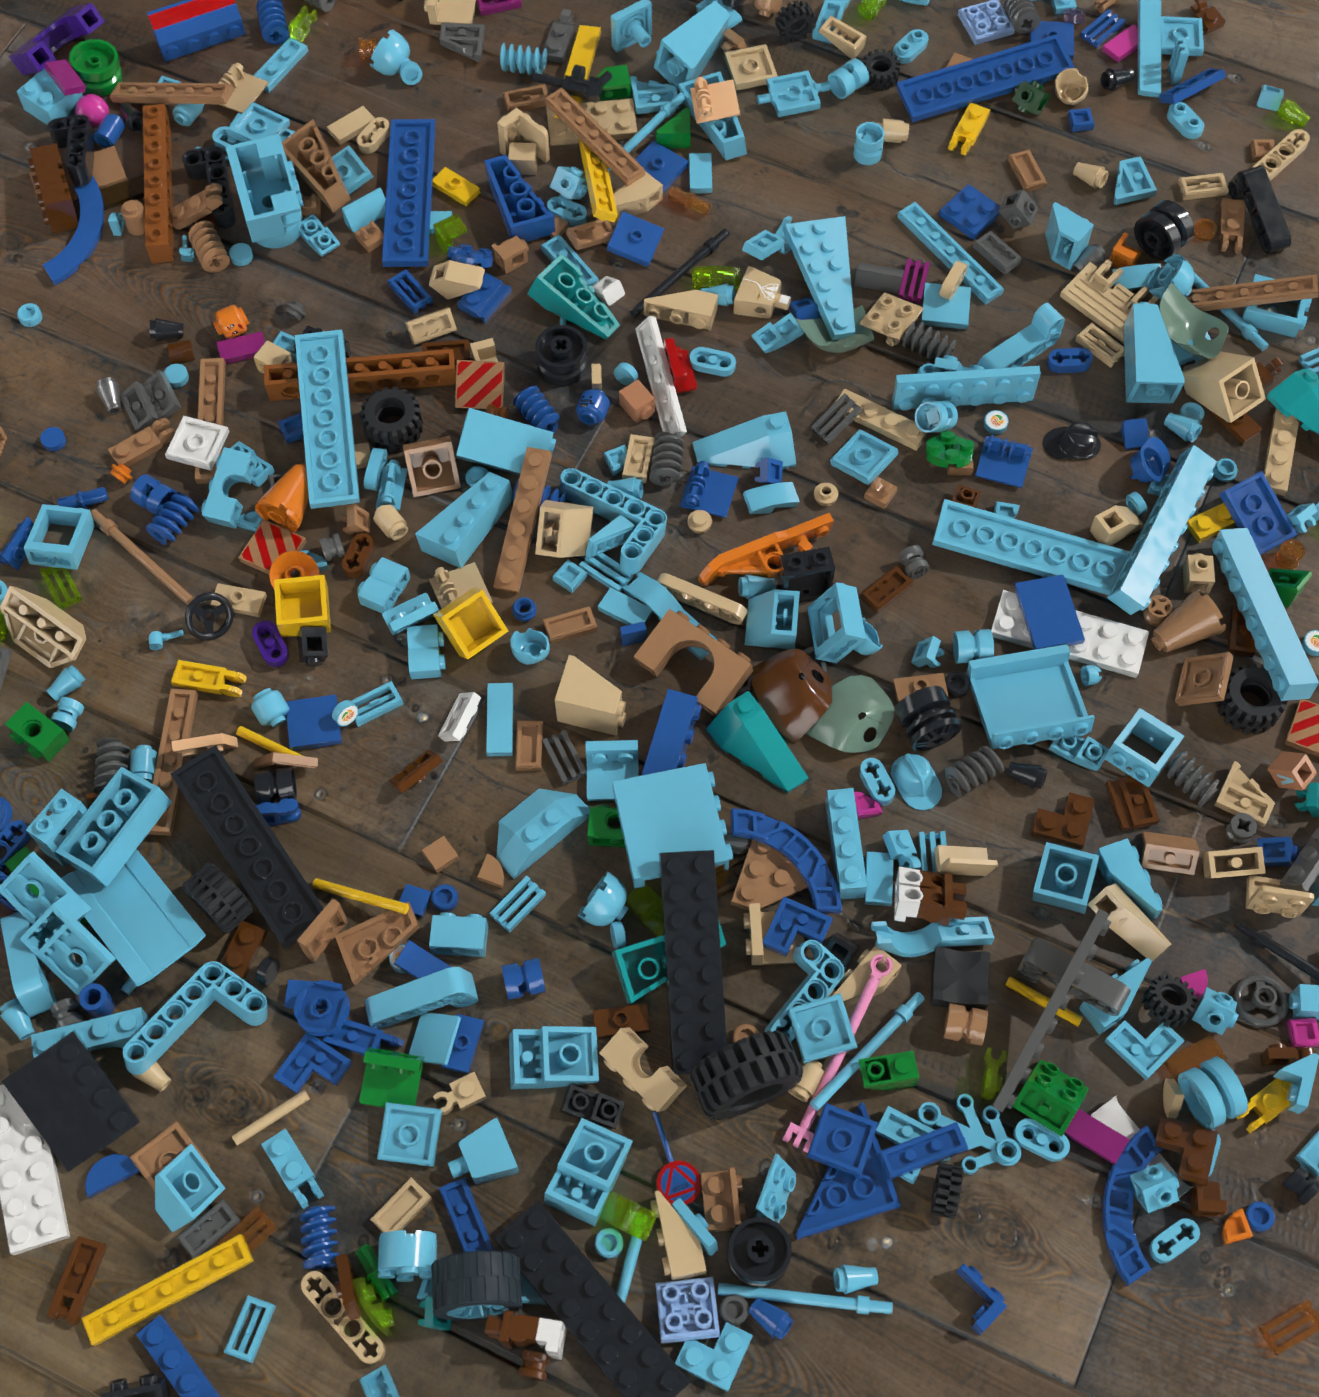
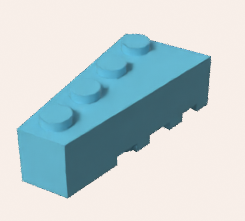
M721 71L703 76L707 81V85L724 81ZM693 79L680 83L679 90L686 97L682 103L690 109L691 115L696 120L690 88L694 87L696 80ZM737 116L698 123L725 160L747 154L745 137Z
M491 472L487 473L415 533L421 551L458 568H462L513 501L510 481Z

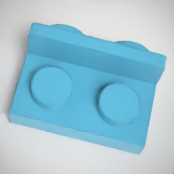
M423 593L383 612L382 616L392 636L406 630L407 627L415 626L434 617L433 615L439 609L435 601L431 602L428 594Z

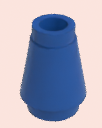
M759 1298L753 1302L749 1309V1314L753 1316L772 1338L777 1337L782 1340L794 1322L789 1317L788 1312Z

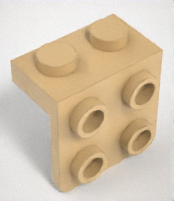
M424 0V11L428 12L429 24H472L476 0Z
M515 108L497 122L501 154L509 156L510 143H536L537 157L545 163L550 160L548 131L544 126L538 125L527 113H523L518 108Z
M1249 875L1246 886V909H1252L1259 914L1272 912L1279 913L1285 918L1300 917L1314 901V894L1283 889L1279 879Z
M750 903L748 913H743L744 929H749L750 939H745L746 955H751V966L796 963L793 958V951L795 947L804 942V937L799 934L796 935L787 957L764 948L763 940L777 911L760 912V903Z

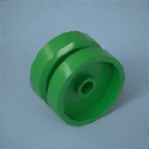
M100 39L82 41L73 47L70 52L69 61L73 70L86 86L84 94H95L97 96L111 94L118 82H122L123 78L116 48L109 42Z

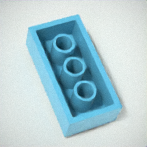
M121 767L55 852L70 866L108 887L172 801L158 786Z

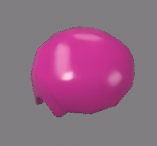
M95 94L84 95L76 102L75 115H86L92 127L99 126L105 115L109 114V108L104 99Z

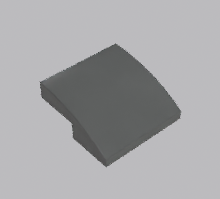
M160 370L155 372L143 384L135 381L120 394L121 401L129 418L138 432L149 426L151 427L153 422L159 419L169 418L182 408L166 374Z

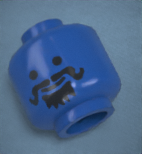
M600 389L586 390L582 393L576 406L577 415L581 422L587 425L599 424L605 419L610 407V401Z

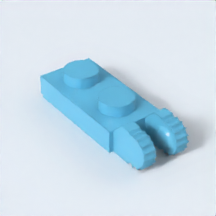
M286 1128L261 1144L291 1193L293 1192L303 1209L309 1205L299 1188L306 1183L310 1184L313 1194L318 1199L324 1196L314 1179L315 1175Z

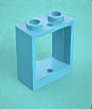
M1255 274L1252 282L1274 279ZM1312 299L1290 301L1298 304L1295 318L1257 308V305L1244 307L1242 319L1248 325L1252 324L1255 328L1295 338L1299 329L1303 330L1306 325L1307 316H1304V312H1308Z
M42 504L24 546L29 564L77 570L95 527L90 510ZM50 524L76 526L69 546L42 543Z
M836 582L807 607L816 659L838 663L866 639L856 587ZM839 610L841 628L835 633L832 614Z
M1139 708L1114 741L1104 759L1142 784L1150 787L1178 748L1184 735ZM1131 733L1164 753L1156 764L1123 744Z
M60 789L26 831L46 855L62 866H65L67 862L55 851L86 813L87 809L81 801ZM48 811H52L51 815H46Z

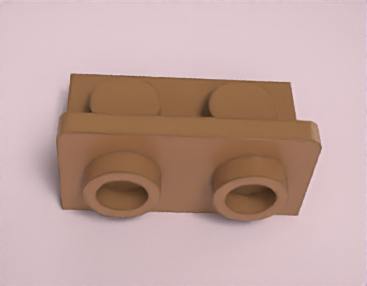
M729 1167L728 1171L701 1173L705 1221L709 1225L707 1228L708 1232L734 1230L741 1224V1221L746 1220L744 1203H739L738 1192H743L741 1174L736 1175L735 1167Z

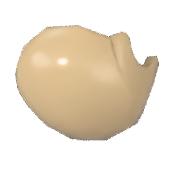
M1075 68L1063 70L1055 80L1056 96L1067 105L1080 103L1085 99L1089 91L1086 76H1082L1078 69Z

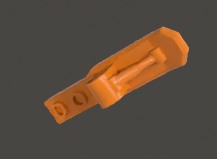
M829 512L792 528L774 532L719 554L699 574L698 581L701 586H707L718 577H724L726 574L760 575L766 578H774L777 581L779 569H771L768 565L775 564L779 567L780 555H783L781 550L793 545L798 547V543L803 538L808 540L813 537L821 538L826 536L830 532L834 520Z

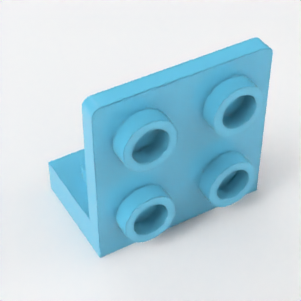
M638 740L586 741L587 800L615 801L612 781L639 776Z

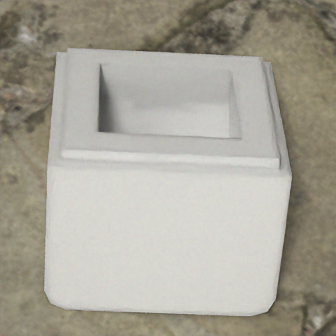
M605 276L592 286L595 290L594 294L608 306H611L625 295L620 280Z

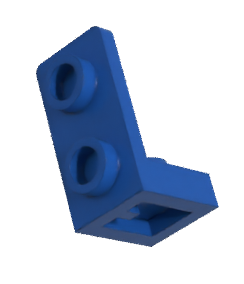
M963 1263L956 1272L990 1305L988 1308L984 1304L972 1316L976 1322L971 1328L980 1336L1003 1312L1007 1305L1003 1302L1005 1298L994 1287L989 1288L982 1281L983 1276L976 1268L971 1265L967 1267Z

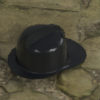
M1075 422L1069 427L1054 428L1046 434L1043 442L1045 451L1050 456L1064 460L1091 459L1097 456L1101 449L1098 430L1085 422Z

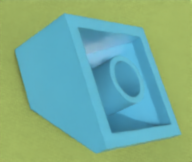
M192 1144L188 1145L155 1176V1210L172 1232L193 1221L225 1189Z

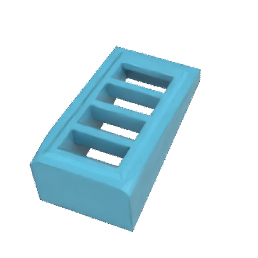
M619 515L588 540L586 556L591 558L601 552L603 553L624 544L634 531V524L624 516Z

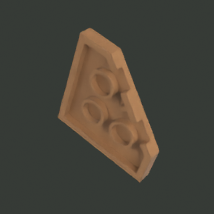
M751 840L730 904L748 910L750 903H760L761 911L769 905L781 902L783 897L790 898L808 887L802 875L785 856L764 843ZM820 853L827 862L826 865H828L830 856Z

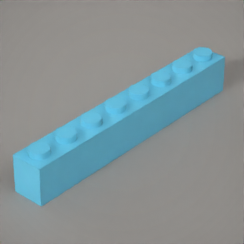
M1195 445L1180 454L1108 596L1110 601L1130 615L1139 610L1143 611L1150 604L1151 598L1149 597L1160 584L1159 577L1170 563L1168 559L1179 545L1177 540L1188 527L1186 522L1197 509L1195 504L1204 495V486L1214 475L1212 470L1217 461Z
M1248 528L1220 530L1212 544L1213 553L1219 560L1221 571L1225 574L1229 583V589L1233 592L1238 609L1242 612L1246 621V627L1252 634L1255 647L1263 659L1264 668L1272 679L1274 690L1277 691L1281 701L1310 699L1319 681Z

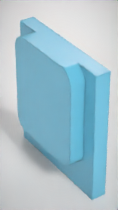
M435 1013L421 1014L409 1054L423 1056L425 1063L448 1065L461 1018L459 1016Z

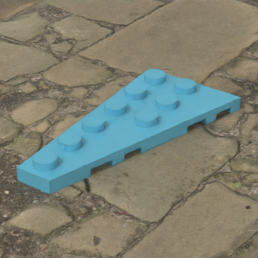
M845 216L785 224L783 232L814 302L818 305L819 313L831 340L853 336L855 333Z

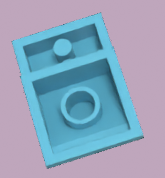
M542 1026L541 1029H513L509 1034L510 1089L568 1087L570 1084L577 1086L599 1082L596 1027Z
M581 1118L545 1192L544 1204L592 1226H596L633 1141Z

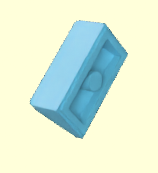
M378 188L343 207L342 212L345 224L355 233L361 227L370 224V221L376 222L385 217L386 198L382 189Z

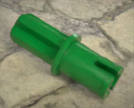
M365 1244L357 1249L355 1254L368 1275L366 1279L371 1280L382 1302L389 1299V1294L391 1297L396 1295L399 1291L390 1278H378V1257L372 1246Z

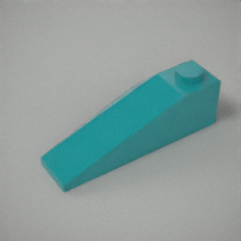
M560 254L536 277L527 294L548 311L607 340L618 329L620 324L607 306L596 298L594 288L588 286L583 280L581 270L563 254Z
M1306 368L1294 372L1269 392L1266 398L1286 417L1289 418L1293 415L1303 423L1300 427L1304 430H1311L1319 434V379L1314 371Z
M749 691L728 703L706 728L708 734L721 750L727 754H732L741 760V763L745 766L752 767L761 773L763 778L786 793L791 792L809 779L763 708Z

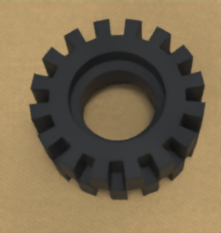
M796 0L792 5L790 2L787 3L788 7L786 8L783 6L781 8L782 12L778 11L777 17H775V25L782 39H785L787 42L789 40L794 42L795 39L801 41V37L805 39L808 37L807 33L811 34L813 32L812 28H815V23H817L810 5L803 0H800L799 3Z
M875 49L874 53L869 51L868 55H864L862 63L867 68L869 74V81L865 84L866 87L871 85L872 90L878 87V91H882V87L885 90H889L890 86H895V83L898 82L901 66L900 59L898 60L896 54L892 56L893 52L891 51L886 53V49H882V52H879V49ZM875 68H883V69H885V70H887V71H885V72H878V71H875L874 69H875Z
M1169 974L1166 977L1164 975H1159L1158 978L1155 977L1142 998V1003H1145L1143 1006L1144 1010H1149L1148 1016L1150 1018L1155 1016V1022L1159 1024L1160 1021H1163V1026L1166 1027L1171 1023L1172 1028H1177L1178 1025L1183 1026L1189 1020L1198 1004L1196 1003L1198 1000L1197 995H1193L1194 989H1188L1189 983L1185 981L1182 984L1180 982L1181 978L1177 976L1174 980L1172 975ZM1163 996L1172 999L1177 1005L1170 1004Z
M939 1163L932 1194V1215L955 1219L962 1190L963 1167Z

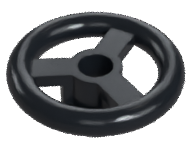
M213 592L200 594L186 608L185 625L194 637L206 641L215 640L223 636L230 629L234 619L233 607L229 600L221 594ZM206 600H216L221 604L214 608L210 603L201 602ZM226 611V620L223 626L214 632L213 623L217 620V616ZM211 612V615L208 618H205V615ZM193 613L205 625V633L195 628L192 621Z

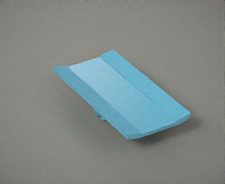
M137 849L108 887L79 870L72 871L61 877L92 908L84 917L137 987L153 979L194 948L206 936Z

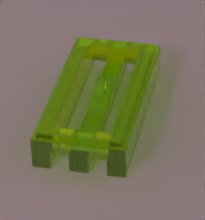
M42 567L39 569L57 606L61 610L83 600L68 569L49 567L47 569ZM62 569L75 595L74 598H70L57 571ZM50 574H53L66 600L63 603L48 576Z

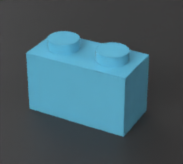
M448 912L432 915L429 942L431 953L433 955L485 957L488 936L487 919L482 918L478 914H468L466 917L456 916Z

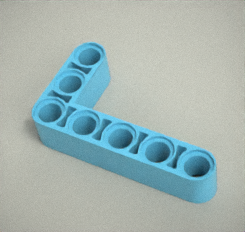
M568 468L561 473L560 495L562 496L566 492V500L577 505L594 507L593 513L609 521H613L619 515H622L634 524V531L621 548L620 568L626 574L638 573L665 536L667 523L665 512L577 469Z
M216 961L207 962L126 1043L122 1053L127 1071L133 1075L145 1073L214 1001L220 1003L251 1026L261 1025L268 1017L266 997L221 963ZM213 976L219 977L218 979L213 981L208 980V978ZM233 991L239 992V994L235 996L229 995V993ZM191 996H200L196 1000L189 999ZM254 1006L260 1007V1009L257 1011L249 1010L251 1007ZM174 1015L181 1016L179 1019L176 1020L170 1019V1017ZM154 1035H162L159 1039H150ZM134 1055L143 1056L138 1060L131 1059V1057H133Z

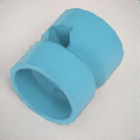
M853 58L841 68L829 74L830 89L835 96L845 99L854 93L855 90L868 83L869 74L867 68L859 59Z
M865 122L858 126L855 134L853 156L860 164L873 165L880 161L885 136L882 126L874 122Z
M948 401L924 402L918 406L914 415L917 427L926 433L949 431L953 429L958 420L956 407Z
M990 629L975 630L973 635L969 630L955 631L953 633V654L956 664L969 663L973 658L977 660L994 657L992 631Z

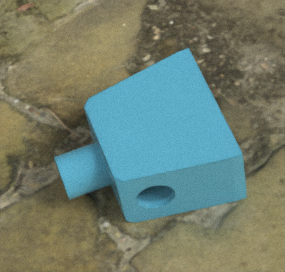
M498 1118L491 1120L462 1139L458 1144L463 1156L448 1162L454 1179L470 1172L475 1184L520 1173Z

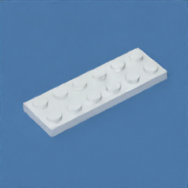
M1003 590L991 629L993 637L1034 649L1016 593ZM1076 611L1085 641L1083 644L1068 646L1070 650L1069 659L1137 678L1149 631Z
M3 1084L0 1085V1200L10 1254L17 1255L70 1238L54 1152Z

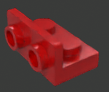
M674 338L664 339V350L676 394L696 390L697 383L688 351L686 349L681 350L680 346L676 347Z

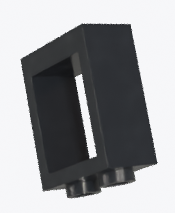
M830 547L780 555L778 589L800 591L799 603L819 598L833 585L835 565Z

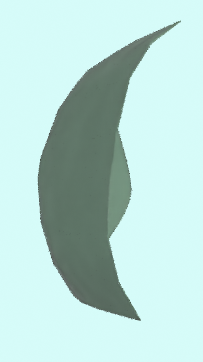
M1171 282L1163 293L1160 302V313L1170 339L1194 356L1215 358L1227 337L1228 325L1217 317L1196 308ZM1218 328L1220 332L1215 339H1206L1205 335L1208 330ZM1192 339L1194 344L1190 345L1188 340Z
M863 305L853 309L855 333L853 336L844 339L831 340L822 318L807 320L794 318L807 338L816 347L827 352H846L874 340L872 330L859 324L866 316Z
M863 675L849 676L832 686V702L829 708L806 734L843 752L871 751L880 744L894 719V706L887 694L872 678ZM864 712L866 716L859 720L858 715ZM870 727H874L876 729L874 740L871 742L864 741L865 731Z

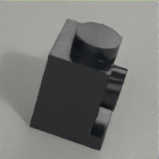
M301 627L297 634L299 662H306L308 667L320 666L321 662H325L328 657L326 627ZM312 647L315 651H308L307 648Z

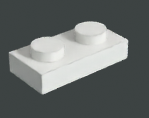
M475 692L459 693L438 737L445 742L460 741L467 731V725L471 717L478 709L477 705L481 697Z

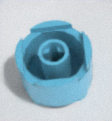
M399 1230L380 1234L378 1278L389 1279L397 1276L396 1281L412 1282L414 1281V1276H419L422 1279H432L431 1265L437 1260L436 1233L416 1230L415 1234L406 1233V1230Z

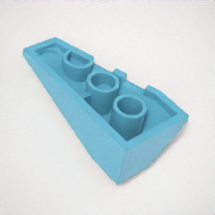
M786 411L764 415L692 442L697 464L700 461H706L709 464L708 466L727 467L728 465L742 466L743 469H750V467H755V464L760 462L761 458L769 457L783 461L782 469L796 467L792 430Z

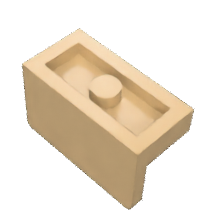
M938 845L934 848L936 871L938 874L987 876L998 866L997 860H988L987 848Z

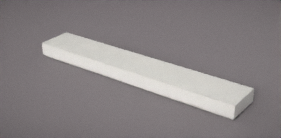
M649 315L635 328L652 394L655 398L662 431L672 433L681 438L687 433L657 320L656 317Z

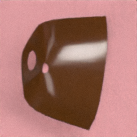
M789 649L780 652L753 667L751 682L759 702L778 731L795 744L829 708L832 702V687L829 676L806 652L799 649ZM812 670H816L822 675L823 683L818 682L813 677ZM799 673H803L806 679L800 680L798 677Z

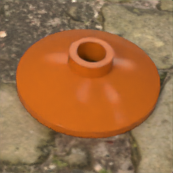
M288 551L278 556L272 563L269 574L273 589L274 580L292 578L291 572L293 570L299 571L300 577L320 575L319 568L314 559L301 551Z

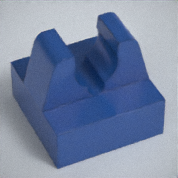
M769 457L761 458V461L755 464V468L760 469V476L755 477V481L768 485L782 483L783 461Z

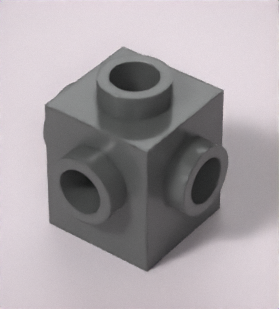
M1022 189L1006 194L998 211L1013 229L1026 227L1033 222L1038 207L1025 190Z

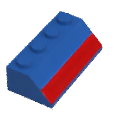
M183 0L147 12L157 46L165 62L246 35L235 0Z

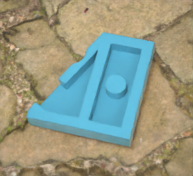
M630 76L636 114L659 112L666 102H670L678 95L676 86L660 84L649 80V83L637 81L636 76Z
M1141 156L1120 161L1114 205L1156 195L1157 189Z

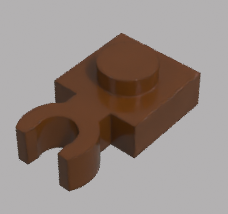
M1282 1043L1272 1044L1260 1055L1262 1066L1290 1065L1313 1054L1314 1048L1296 1049V1047H1286Z

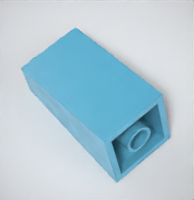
M716 0L661 40L654 68L671 85L676 86V89L680 92L679 84L699 77L722 43L723 33L726 31L731 14Z
M1148 302L1133 304L1123 325L1126 402L1173 404L1185 383V379L1157 304H1149Z
M469 408L466 413L455 458L520 475L527 447L549 450L553 453L556 439L552 438L554 432Z

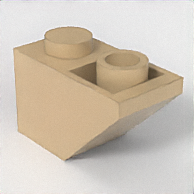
M449 260L433 267L429 286L449 300L479 290L483 282L485 269Z
M1115 505L1095 516L1090 532L1098 543L1111 546L1143 529L1144 524L1130 507Z

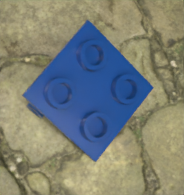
M991 435V437L986 436L975 477L1022 488L1033 448L1029 447V444H1015L1014 440L1011 443L1007 442L1008 439L1003 441V439L996 438L994 435Z
M700 461L695 467L692 466L679 507L694 511L703 510L710 515L726 518L739 477L711 471L706 461Z

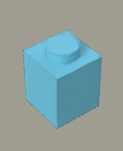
M1299 984L1290 993L1289 1008L1293 1009V1018L1316 1017V1020H1319V985Z

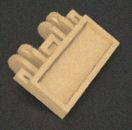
M1106 260L1099 268L1089 262L1061 291L1060 297L1124 344L1123 325L1133 304H1137L1145 298L1149 289L1144 286L1135 296L1120 283L1111 289L1123 274V270L1118 268L1106 279L1103 275L1110 269L1112 262ZM1154 296L1148 303L1157 304L1159 298Z

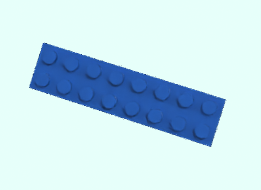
M1056 34L897 82L896 89L911 122H916L968 106L969 103L975 104L1014 92L1015 88L1023 80L1031 82L1033 79L1040 84L1054 80L1063 70L1075 67L1059 35Z
M391 119L382 254L383 267L429 266L432 180L436 134L435 119Z

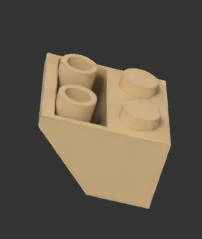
M545 500L540 506L535 554L557 558L586 556L587 544L591 535L594 507Z

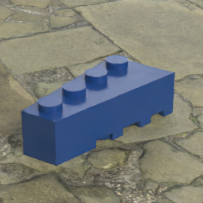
M506 155L484 160L486 179L510 239L517 235L519 239H524L525 242L556 232L554 215L545 208L544 202L540 197L537 198L532 191V187L522 179L520 172Z
M671 689L667 690L642 775L683 768L687 760L685 753L688 745L692 743L695 732L693 729L696 720H699L702 710L698 697Z

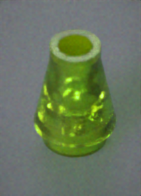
M1286 98L1276 112L1280 116L1279 119L1298 125L1301 128H1304L1311 118L1293 99L1291 101Z

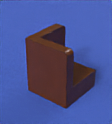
M1208 1181L1207 1186L1190 1182V1187H1192L1190 1189L1192 1216L1221 1218L1227 1213V1200H1221L1220 1184L1218 1182Z

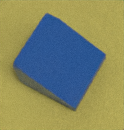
M810 297L790 302L789 309L794 318L800 320L819 319L818 305Z
M1146 418L1123 421L1120 432L1125 450L1140 449L1149 438Z

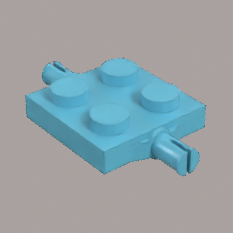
M809 70L768 78L766 85L769 93L757 95V103L760 105L771 102L775 107L778 117L820 109L821 105L818 93L830 91V83L827 81L816 84L811 78Z

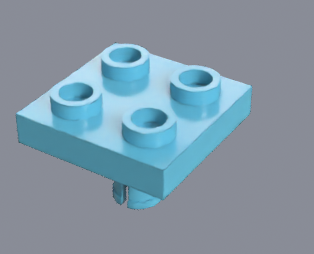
M641 0L611 15L612 48L616 53L637 42L641 47H646L650 44V35H652V3L650 0Z

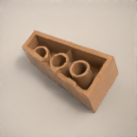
M314 120L308 122L282 142L287 161L292 160L297 174L333 213L351 200Z

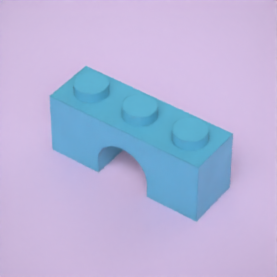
M225 447L222 454H219L216 461L217 470L215 476L210 479V491L207 499L203 501L201 508L202 516L208 522L234 529L237 528L236 520L241 515L243 505L237 499L230 498L228 492L230 487L237 482L251 484L258 462L252 454Z

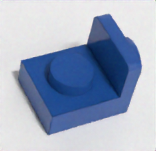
M1290 837L1257 838V847L1263 848L1265 866L1287 865L1290 868L1300 854L1299 847L1294 845Z

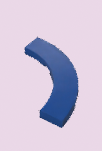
M92 176L91 182L87 185H73L80 203V219L77 230L69 244L57 256L43 264L54 285L73 275L85 259H89L101 238L105 220L104 202L94 176Z
M731 808V837L752 839L780 852L802 875L809 889L814 910L823 914L842 913L841 897L835 878L832 877L823 856L806 837L785 822H779L765 816L763 813Z
M1147 1125L1129 1140L1116 1164L1112 1165L1105 1184L1102 1201V1221L1106 1245L1116 1270L1126 1286H1129L1151 1270L1139 1247L1133 1230L1132 1215L1135 1191L1133 1190L1130 1178L1131 1174L1144 1170L1151 1160L1164 1149L1155 1146L1156 1137Z

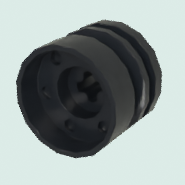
M930 686L917 690L906 696L895 706L894 712L901 726L907 728L905 735L910 740L909 743L914 751H926L939 747L953 739L961 731L962 725L956 718L957 715L954 710L949 709L951 703L941 686Z

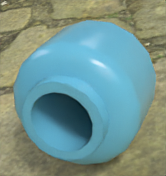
M267 688L252 698L254 701L251 704V710L261 725H272L275 728L286 721L285 716L290 708L279 691Z

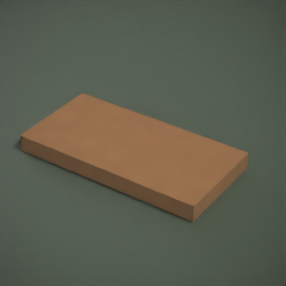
M115 146L94 152L92 176H94L99 189L127 180ZM64 161L62 165L71 198L74 201L79 198ZM36 171L30 172L29 175L37 195L41 191L40 189L36 190L32 177L36 175Z

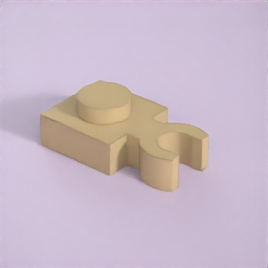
M475 1072L449 1083L451 1092L441 1091L433 1096L435 1102L442 1099L447 1100V1105L440 1108L442 1115L450 1113L457 1104L462 1111L486 1099Z

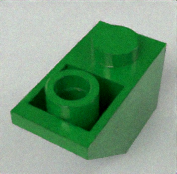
M914 1051L858 1060L864 1088L889 1091L916 1086L919 1080Z

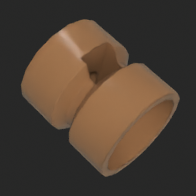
M949 1003L944 1023L943 1038L953 1041H959L961 1038H964L968 1044L982 1046L987 1028L988 1011L977 1008L967 1011L965 1006Z

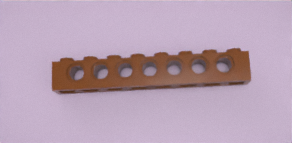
M165 104L143 106L145 247L152 264L173 262L175 260L174 227H172L171 121Z
M453 349L346 358L349 394L369 393L376 390L380 392L383 391L384 387H388V389L398 387V390L456 385V362ZM297 363L264 365V386L269 401L300 399Z

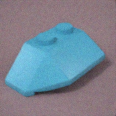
M546 789L536 790L499 820L497 860L506 872L515 879L589 818L590 808L576 794Z

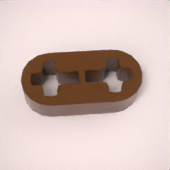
M357 534L352 539L342 559L343 571L349 578L362 576L375 551L373 538L369 534ZM366 542L368 546H364L360 552L359 545H363ZM357 559L358 567L354 566L352 569H350L349 565H354Z

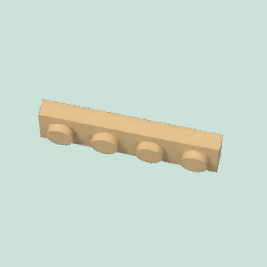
M844 388L838 399L846 393L863 410L853 421L917 451L927 433L921 431L914 421ZM847 402L836 413H838L847 404ZM851 408L844 416L846 417L853 410V408Z
M1276 408L1273 416L1264 475L1274 493L1285 496L1288 490L1299 420L1293 415L1289 418Z

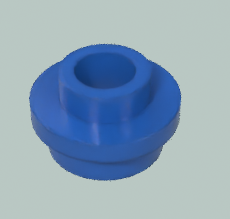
M526 597L517 599L512 606V614L518 621H530L537 613L536 604ZM522 609H528V610H529L528 612H525V613L520 612Z

